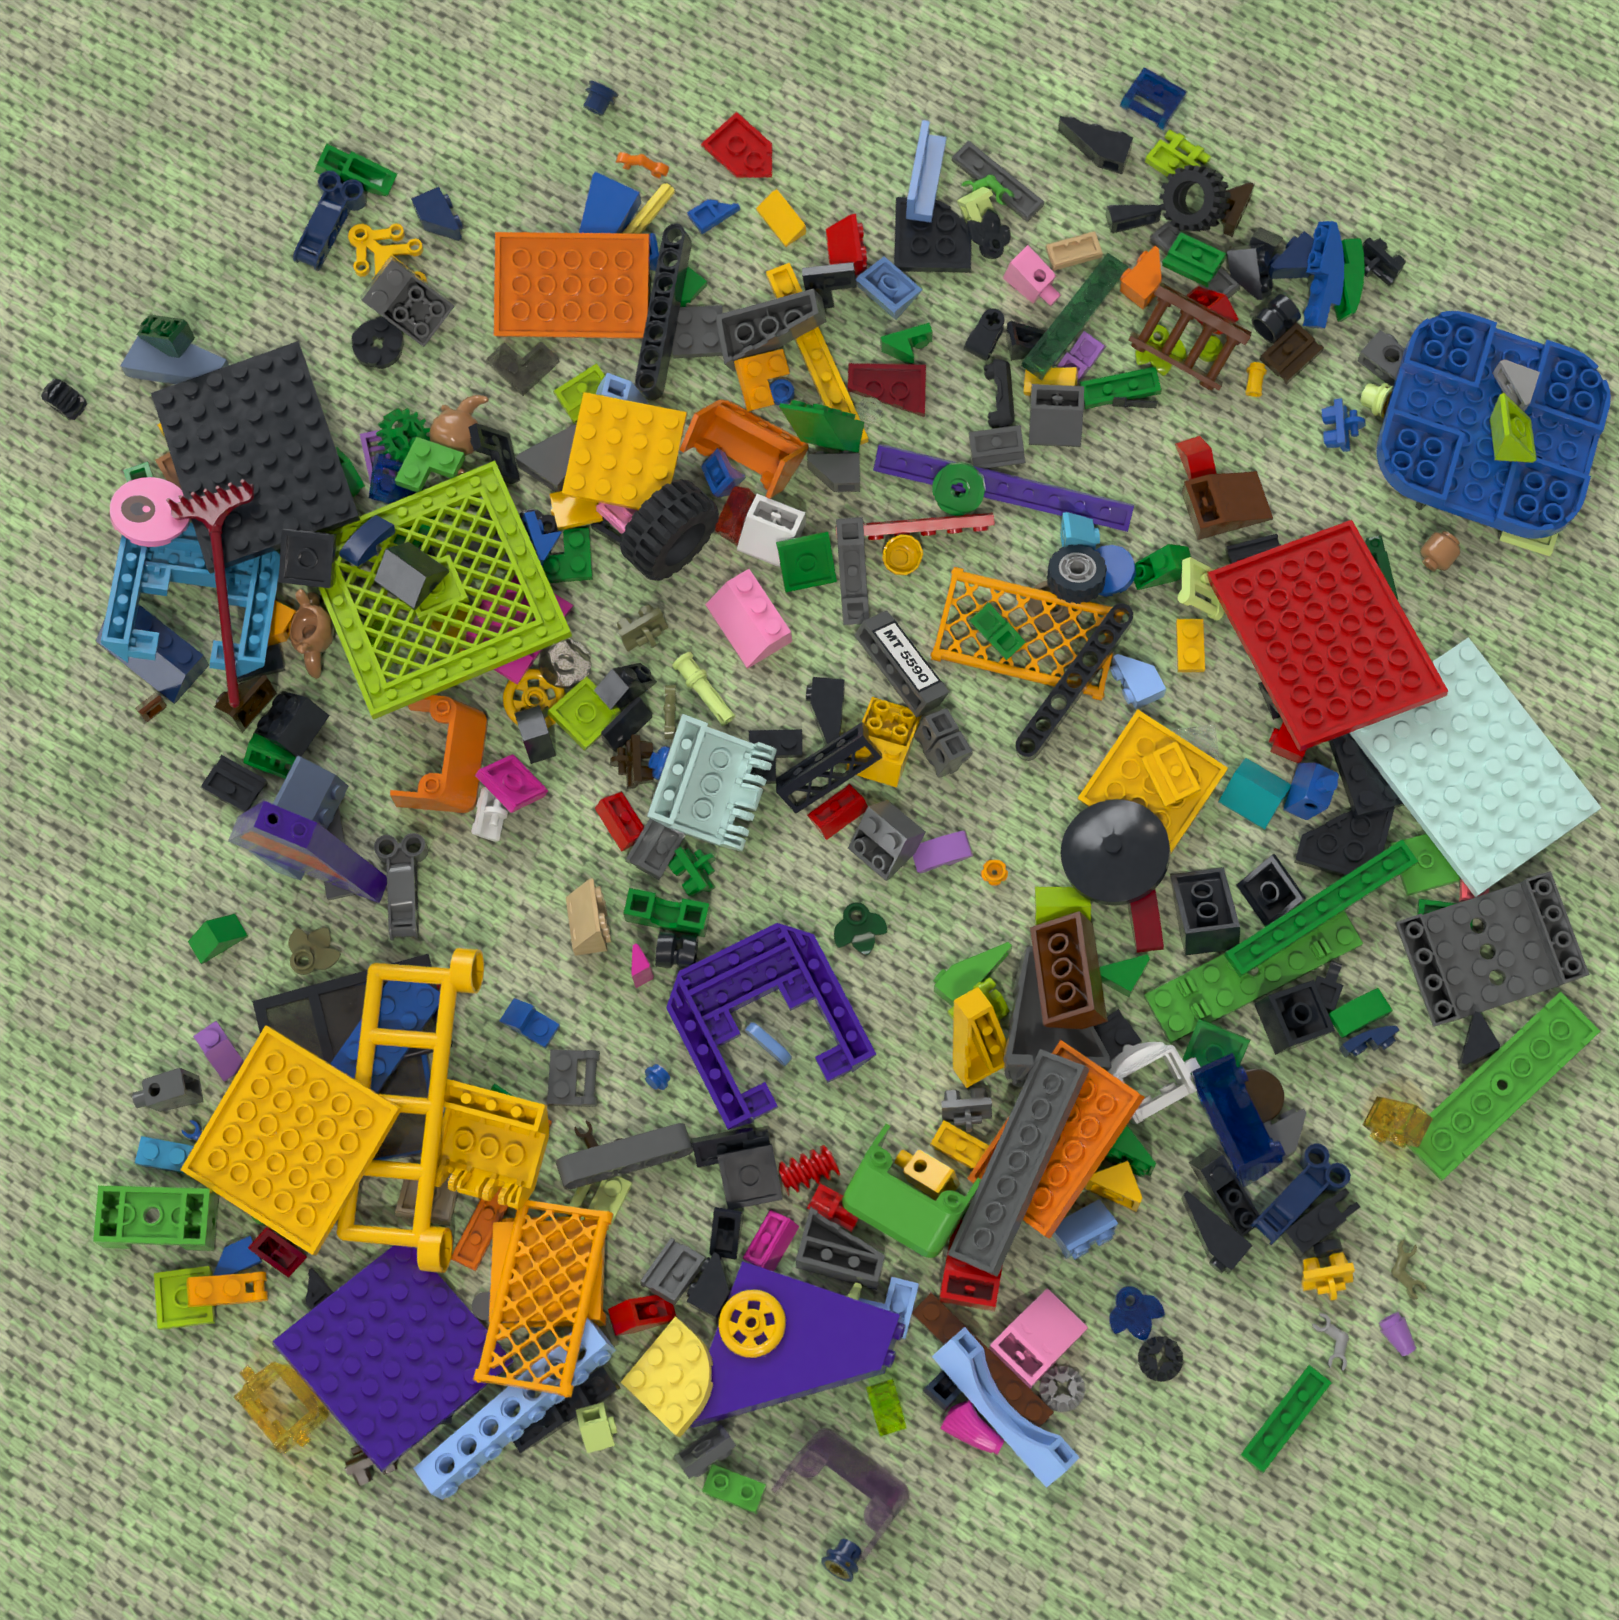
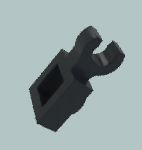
M1335 961L1331 962L1326 978L1317 976L1315 981L1326 1010L1331 1012L1335 1010L1344 986L1336 982L1342 964Z

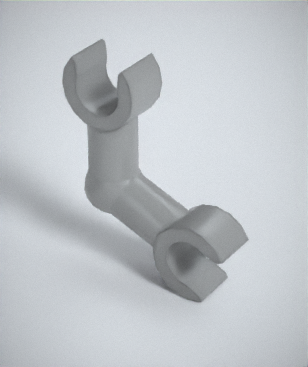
M1319 1313V1316L1326 1321V1326L1320 1328L1312 1324L1313 1329L1317 1332H1325L1336 1340L1334 1353L1328 1360V1367H1331L1334 1358H1339L1342 1360L1341 1371H1343L1347 1366V1360L1344 1356L1349 1335L1334 1326L1326 1314Z

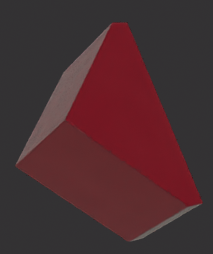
M268 1226L248 1247L250 1251L288 1278L307 1258L306 1254L293 1242Z

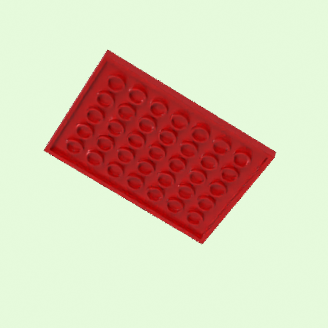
M1353 520L1207 572L1208 580L1299 752L1447 696L1448 689Z

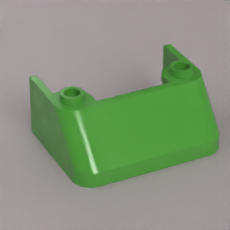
M885 1124L866 1152L845 1190L842 1199L843 1207L849 1213L920 1255L934 1258L941 1253L967 1212L981 1179H976L966 1197L956 1191L947 1190L942 1192L937 1200L934 1201L887 1173L892 1165V1157L882 1146L891 1126Z

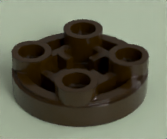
M1249 1069L1240 1073L1233 1080L1227 1098L1231 1111L1238 1119L1249 1125L1258 1126L1267 1121H1272L1280 1113L1284 1104V1090L1280 1081L1272 1073L1262 1069Z

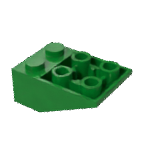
M791 400L790 405L780 403L779 408L801 442L859 453L865 422L856 420V414L842 412V410L819 404L809 405L795 400Z
M1127 1125L1104 1158L1115 1165L1128 1161L1133 1174L1144 1177L1145 1174L1151 1177L1157 1164Z

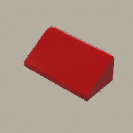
M849 784L807 814V816L823 837L828 840L865 813L868 805L864 797Z
M622 791L601 799L596 805L595 810L621 852L625 851L636 843L644 829V825Z

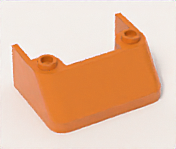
M720 399L694 413L679 450L684 453L695 447L696 451L704 456H710L717 448L722 450L727 457L761 474L760 481L764 484L763 487L768 490L765 497L771 499L785 489L805 457L809 445L801 442L795 435L750 411L748 412L737 404Z
M432 695L408 705L409 710L430 712L431 717L436 722L449 724L442 774L428 773L424 775L419 781L418 792L391 790L390 796L395 806L457 813L470 812L475 808L478 799L480 780L475 775L482 768L488 726L485 714L479 709L447 696Z

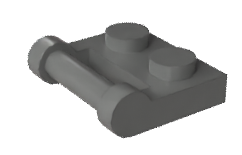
M550 1051L547 1105L597 1107L595 1082L597 1061L600 1060V1051ZM578 1061H586L584 1096L576 1097Z

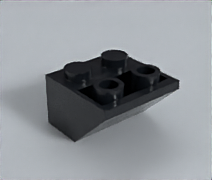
M282 691L281 694L274 698L268 713L258 721L254 733L263 736L292 755L302 757L330 715L308 697Z

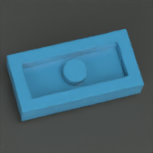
M141 1136L135 1164L184 1173L180 1169L194 1146Z

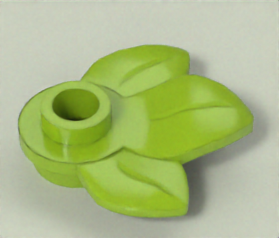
M1157 325L1149 341L1162 348L1170 334L1165 327ZM1154 333L1161 335V341L1154 339ZM1179 339L1172 354L1184 360L1187 357V352L1183 342ZM1138 350L1135 351L1138 365L1150 362L1162 376H1165L1170 371L1172 364L1147 350L1145 353Z

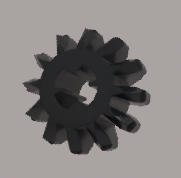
M53 379L46 385L41 394L42 400L68 420H76L83 413L87 405L86 399L78 391L60 379Z

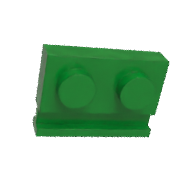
M1180 232L1168 251V255L1163 259L1162 266L1208 288L1210 281L1224 263L1226 253Z

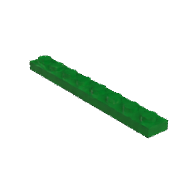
M1403 839L1233 947L1224 956L1241 978L1418 863L1417 858Z

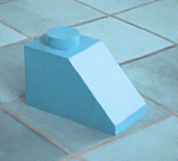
M1069 512L1062 514L1060 528L1062 547L1080 544L1095 550L1096 544H1100V533L1098 528H1094L1093 519Z

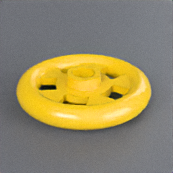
M529 669L518 685L511 680L508 681L503 692V706L508 717L518 725L514 713L521 711L523 707L528 709L540 705L542 711L546 707L550 709L566 693L561 682L551 673L541 669ZM527 680H539V687H528ZM552 688L556 698L548 700L544 690ZM515 690L523 691L521 701L513 700ZM531 697H537L539 699V703L532 704L529 699ZM549 715L544 718L547 728L556 723Z
M745 1290L737 1293L726 1302L719 1317V1332L724 1344L735 1354L748 1358L763 1356L776 1348L784 1335L786 1327L785 1313L781 1304L771 1294L761 1290ZM749 1301L760 1302V1309H748ZM735 1309L742 1312L738 1323L730 1321ZM773 1313L775 1324L766 1326L764 1315ZM750 1318H755L756 1325L752 1328L747 1327V1321ZM738 1330L747 1337L742 1344L733 1337ZM764 1332L768 1340L757 1345L754 1338Z

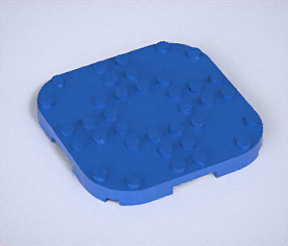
M1445 311L1440 312L1439 316L1425 319L1415 329L1405 347L1378 437L1376 453L1383 476L1396 491L1411 500L1519 537L1538 539L1549 537L1562 531L1574 519L1584 503L1591 479L1589 474L1597 444L1604 430L1610 408L1611 395L1607 379L1603 380L1597 371L1599 366L1591 358L1576 349L1550 340H1546L1544 344L1498 329L1496 328L1497 322L1471 313ZM1504 359L1540 372L1531 402L1524 411L1531 418L1537 459L1534 462L1495 460L1490 417L1499 395L1504 392L1494 377L1493 371L1499 362Z

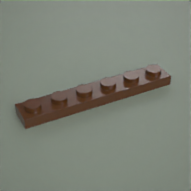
M932 1293L914 1309L912 1315L943 1345L965 1327L984 1348L986 1363L998 1390L1022 1417L1032 1424L1041 1427L1054 1413Z

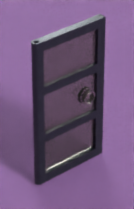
M429 954L391 963L432 967ZM368 970L252 1001L260 1034L265 1025L270 1026L330 1064L362 1019ZM383 980V988L389 980ZM428 984L438 991L437 984ZM438 1009L422 1032H436ZM410 1048L401 1061L433 1053L434 1049Z

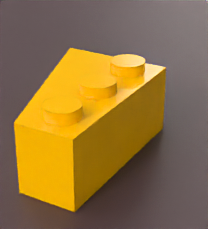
M979 987L954 1000L953 1070L964 1086L968 1088L1004 1068L1003 1058L1007 1043L993 1006Z

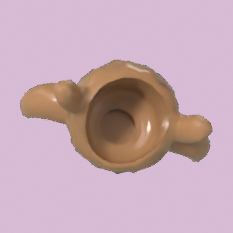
M473 395L465 398L456 410L448 405H442V412L433 419L430 428V441L463 452L465 456L472 454L474 451L470 442L471 437L468 427L478 422L471 415L479 405L487 403L489 399L483 395ZM460 468L457 475L464 474L465 471Z
M299 589L295 595L300 607L291 621L289 639L295 650L304 654V663L308 674L318 679L321 676V653L333 642L334 624L328 611L320 607L319 595L316 592L306 594L302 589Z

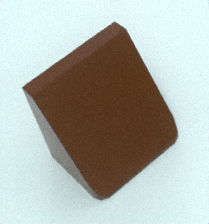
M155 692L135 709L146 722H149L167 708V705L162 697Z

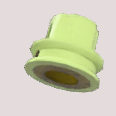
M1372 383L1367 384L1361 395L1362 406L1371 408L1373 415H1380L1384 418L1394 386L1390 387L1388 383H1383L1381 386Z

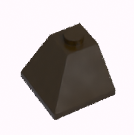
M264 674L238 684L240 705L237 708L230 706L228 691L221 693L215 702L214 708L218 715L241 733L247 729L277 695L270 680Z

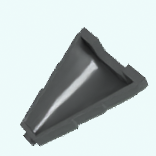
M1027 947L1021 956L1013 991L1014 1003L1008 1026L1010 1028L1003 1058L1006 1079H1012L1013 1085L1023 1088L1028 1074L1034 1066L1039 1050L1042 1049L1052 1053L1060 1040L1108 1072L1112 1068L1110 1056L1093 1026L1085 1029L1045 1027L1043 1025L1033 947Z

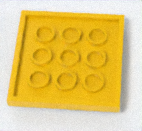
M583 392L562 495L639 510L644 501L648 500L655 491H659L667 483L671 484L674 479L687 412Z
M1137 709L1077 799L1088 807L1098 802L1113 799L1128 800L1143 805L1152 811L1165 827L1170 843L1171 855L1228 771V767ZM1177 741L1201 791L1165 808L1141 758Z

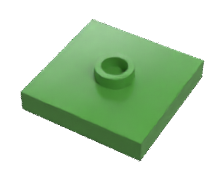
M1427 834L1403 840L1418 860L1415 866L1400 875L1407 896L1460 881L1459 875Z

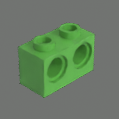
M712 1464L702 1492L757 1514L767 1486L764 1483Z

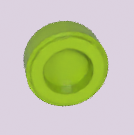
M1211 335L1199 358L1206 362L1215 361L1223 348L1221 341L1216 336Z

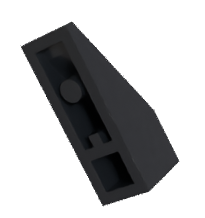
M813 677L812 686L807 685L806 701H810L811 712L826 746L841 735L845 679Z
M1186 1191L1181 1200L1207 1257L1211 1259L1209 1264L1221 1274L1224 1271L1230 1274L1253 1245L1189 1191Z

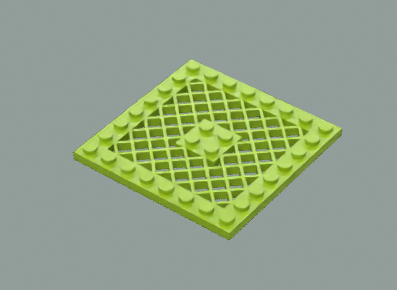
M495 461L360 516V521L326 532L337 534L335 557H339L337 560L335 558L333 587H319V590L373 720L572 637L569 626ZM470 504L480 507L476 515L467 513ZM461 505V507H460L459 510L454 509L455 507H458V506ZM487 510L492 521L483 518ZM446 514L456 517L452 526L442 523ZM377 515L394 524L395 534L387 538L386 541L384 540L377 546L382 547L379 555L368 560L374 563L370 572L361 569L363 564L358 567L344 564L345 559L339 556V552L348 539L364 523ZM436 516L435 520L429 519L431 517ZM463 519L473 522L469 531L459 528ZM421 524L431 527L427 536L418 533ZM479 525L489 528L485 537L475 534ZM412 526L411 530L405 529L407 527ZM438 529L448 532L444 541L435 539ZM496 530L501 542L493 540ZM397 534L407 537L404 543L410 542L412 544L414 540L423 542L420 550L426 554L431 545L440 548L436 557L428 556L449 570L445 578L416 610H413L398 598L387 597L388 591L384 588L381 589L379 594L370 591L385 550L397 546V544L393 543ZM455 535L465 538L461 547L451 544ZM472 541L482 544L478 553L468 550ZM489 546L499 549L495 558L485 555ZM447 551L457 554L454 562H452L450 555H446ZM505 552L511 563L502 561ZM464 556L474 559L470 568L460 565ZM481 562L491 565L487 574L477 571ZM498 567L508 570L504 580L494 577ZM341 570L350 573L346 582ZM458 573L467 575L463 584L461 583ZM515 573L520 585L511 582ZM357 576L366 578L362 588L353 585ZM473 578L483 580L480 590L469 587ZM491 583L501 586L497 595L487 593ZM507 589L518 592L514 601L504 598ZM350 592L359 595L355 604ZM467 594L476 597L472 606L467 605L470 602ZM524 595L526 596L530 607L520 604ZM366 597L376 600L372 609L362 607ZM483 599L493 602L489 612L479 609ZM383 603L392 606L389 615L379 613ZM500 605L510 608L506 617L496 614ZM399 609L409 611L405 621L395 618ZM458 609L468 612L464 622L454 619ZM449 611V613H448L447 616L441 615V614H443V613ZM517 611L527 614L523 623L513 620ZM359 613L368 616L364 625ZM416 615L420 623L425 621L422 627L412 624ZM475 615L485 618L481 628L471 625ZM375 619L385 622L381 631L371 629ZM433 620L443 623L440 632L430 630ZM492 621L502 624L499 633L488 630ZM392 625L401 627L398 637L388 634ZM450 626L460 628L457 638L446 635ZM509 627L516 628L512 631L507 632ZM409 630L419 633L414 643L404 640ZM468 631L478 634L474 644L463 641ZM368 635L377 638L373 647L368 638ZM426 636L436 639L432 648L422 646ZM485 637L490 638V640L483 642ZM384 641L394 644L390 653L380 650ZM443 642L453 645L449 654L439 651ZM401 646L411 649L407 659L397 656ZM460 647L466 649L458 653ZM418 652L428 655L424 665L414 662ZM377 657L386 660L382 669L380 667ZM435 658L441 659L440 661L433 663ZM393 662L403 665L399 675L389 672ZM410 668L416 670V671H414V672L408 674Z

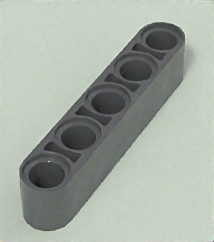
M677 1123L562 1156L555 1163L564 1189L570 1190L683 1158L693 1152V1146L685 1124Z

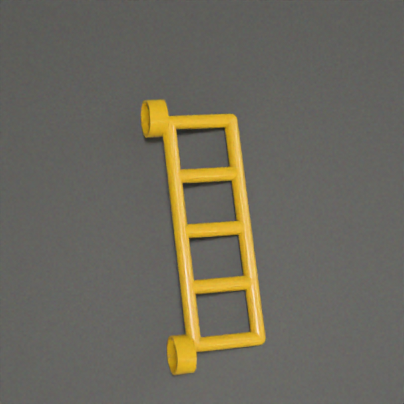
M456 948L452 955L450 968L373 963L369 966L367 973L355 1080L371 1089L376 1045L434 1049L428 1098L379 1094L402 1108L400 1113L426 1115L420 1164L372 1160L363 1175L418 1180L413 1230L354 1225L358 1184L338 1218L336 1234L343 1241L418 1247L417 1262L421 1271L445 1273L452 1256L453 1238L450 1228L430 1226L456 997L457 992L473 994L479 992L484 976V957L480 949ZM383 980L441 984L436 1032L378 1028Z

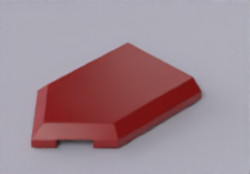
M738 112L733 114L701 143V146L736 178H772V143Z

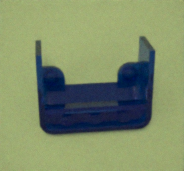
M1228 1054L1191 1071L1194 1086L1197 1089L1196 1094L1242 1187L1254 1183L1283 1163V1156L1286 1155L1279 1140L1274 1142L1272 1137L1269 1136L1246 1090L1245 1082L1249 1081L1243 1066H1236L1234 1054Z

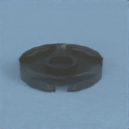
M566 639V641L562 640L542 649L538 668L541 676L551 685L564 689L574 688L586 676H589L591 657L582 644Z

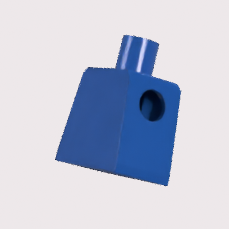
M1298 763L1283 810L1304 820H1309L1327 810L1330 806L1334 790L1338 786L1339 774L1318 763Z

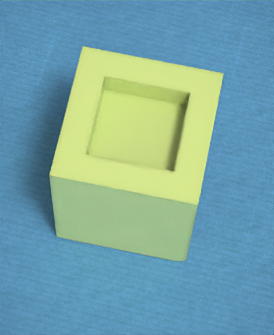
M981 187L957 200L966 223L968 220L981 222L987 209H994L989 199L993 195L991 189Z

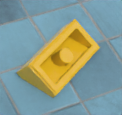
M777 189L771 192L756 208V211L785 247L806 234V225Z

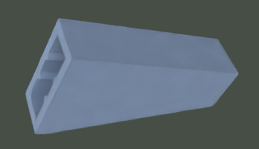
M137 336L120 366L125 375L130 378L178 384L229 366L227 359L193 344H190L180 358L169 357Z

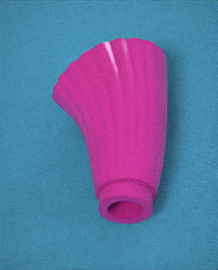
M970 1400L951 1406L940 1427L942 1431L975 1448L989 1453L993 1452L998 1455L1005 1441L982 1420Z

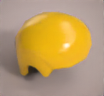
M898 535L891 538L884 546L882 560L886 569L895 575L903 576L914 572L919 567L923 557V549L920 542L910 535Z

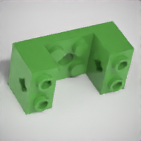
M98 1185L93 1242L103 1248L131 1249L132 1244L179 1245L187 1251H214L219 1196L208 1188ZM150 1209H158L160 1212L159 1219L155 1223H148L146 1221V1213Z

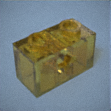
M1377 1096L1362 1125L1371 1132L1370 1136L1381 1143H1385L1388 1140L1402 1148H1405L1406 1145L1418 1148L1433 1118L1417 1105Z

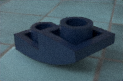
M375 515L348 539L340 550L339 556L357 567L377 555L376 545L395 534L394 524Z
M1385 1026L1368 1030L1343 1043L1339 1051L1345 1058L1351 1054L1357 1057L1368 1048L1366 1043L1374 1051L1379 1047L1385 1050L1397 1041L1395 1036L1400 1029L1397 1026Z

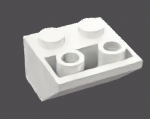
M756 494L746 516L737 551L780 567L776 542L801 536L806 526L805 512Z

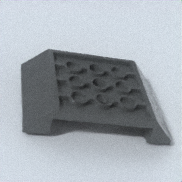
M1551 871L1424 915L1419 914L1395 922L1433 1027L1471 1016L1475 1011L1481 1013L1590 975ZM1473 919H1479L1483 922L1484 930L1482 933L1477 934L1471 930L1470 923ZM1482 945H1489L1493 949L1494 954L1491 959H1484L1480 955V947ZM1491 971H1499L1502 974L1503 982L1501 985L1491 983L1489 979Z

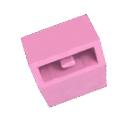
M1047 1288L996 1338L989 1349L1031 1389L1088 1327Z

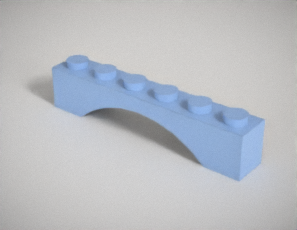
M965 1327L932 1356L939 1367L945 1371L958 1386L959 1390L966 1395L1046 1488L1080 1458L1060 1435L1047 1432L1032 1424L1006 1401L991 1377L986 1363L984 1348Z

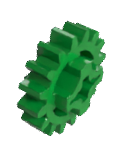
M398 408L384 415V420L378 423L382 430L376 432V436L381 437L382 441L378 442L377 445L384 446L385 450L382 454L387 455L389 453L391 455L390 462L398 460L400 466L403 465L416 437L430 441V437H427L426 434L430 432V428H424L423 426L426 422L425 418L419 421L417 419L418 412L410 415L409 408L402 411ZM396 421H398V424H396V425H395V428L393 429V428H392L393 424H394Z

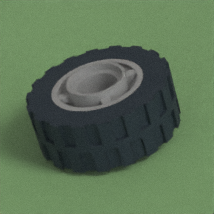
M1078 544L1062 547L1059 551L1054 552L1049 560L1047 572L1048 587L1051 588L1050 591L1058 599H1063L1067 603L1081 604L1082 602H1090L1093 598L1096 599L1098 594L1103 591L1107 565H1105V560L1100 556V553L1094 551L1089 546L1085 547Z

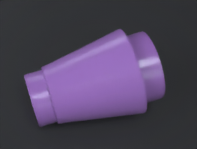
M1395 1312L1379 1322L1382 1328L1380 1332L1400 1352L1402 1357L1417 1349L1406 1319L1401 1317L1399 1312Z

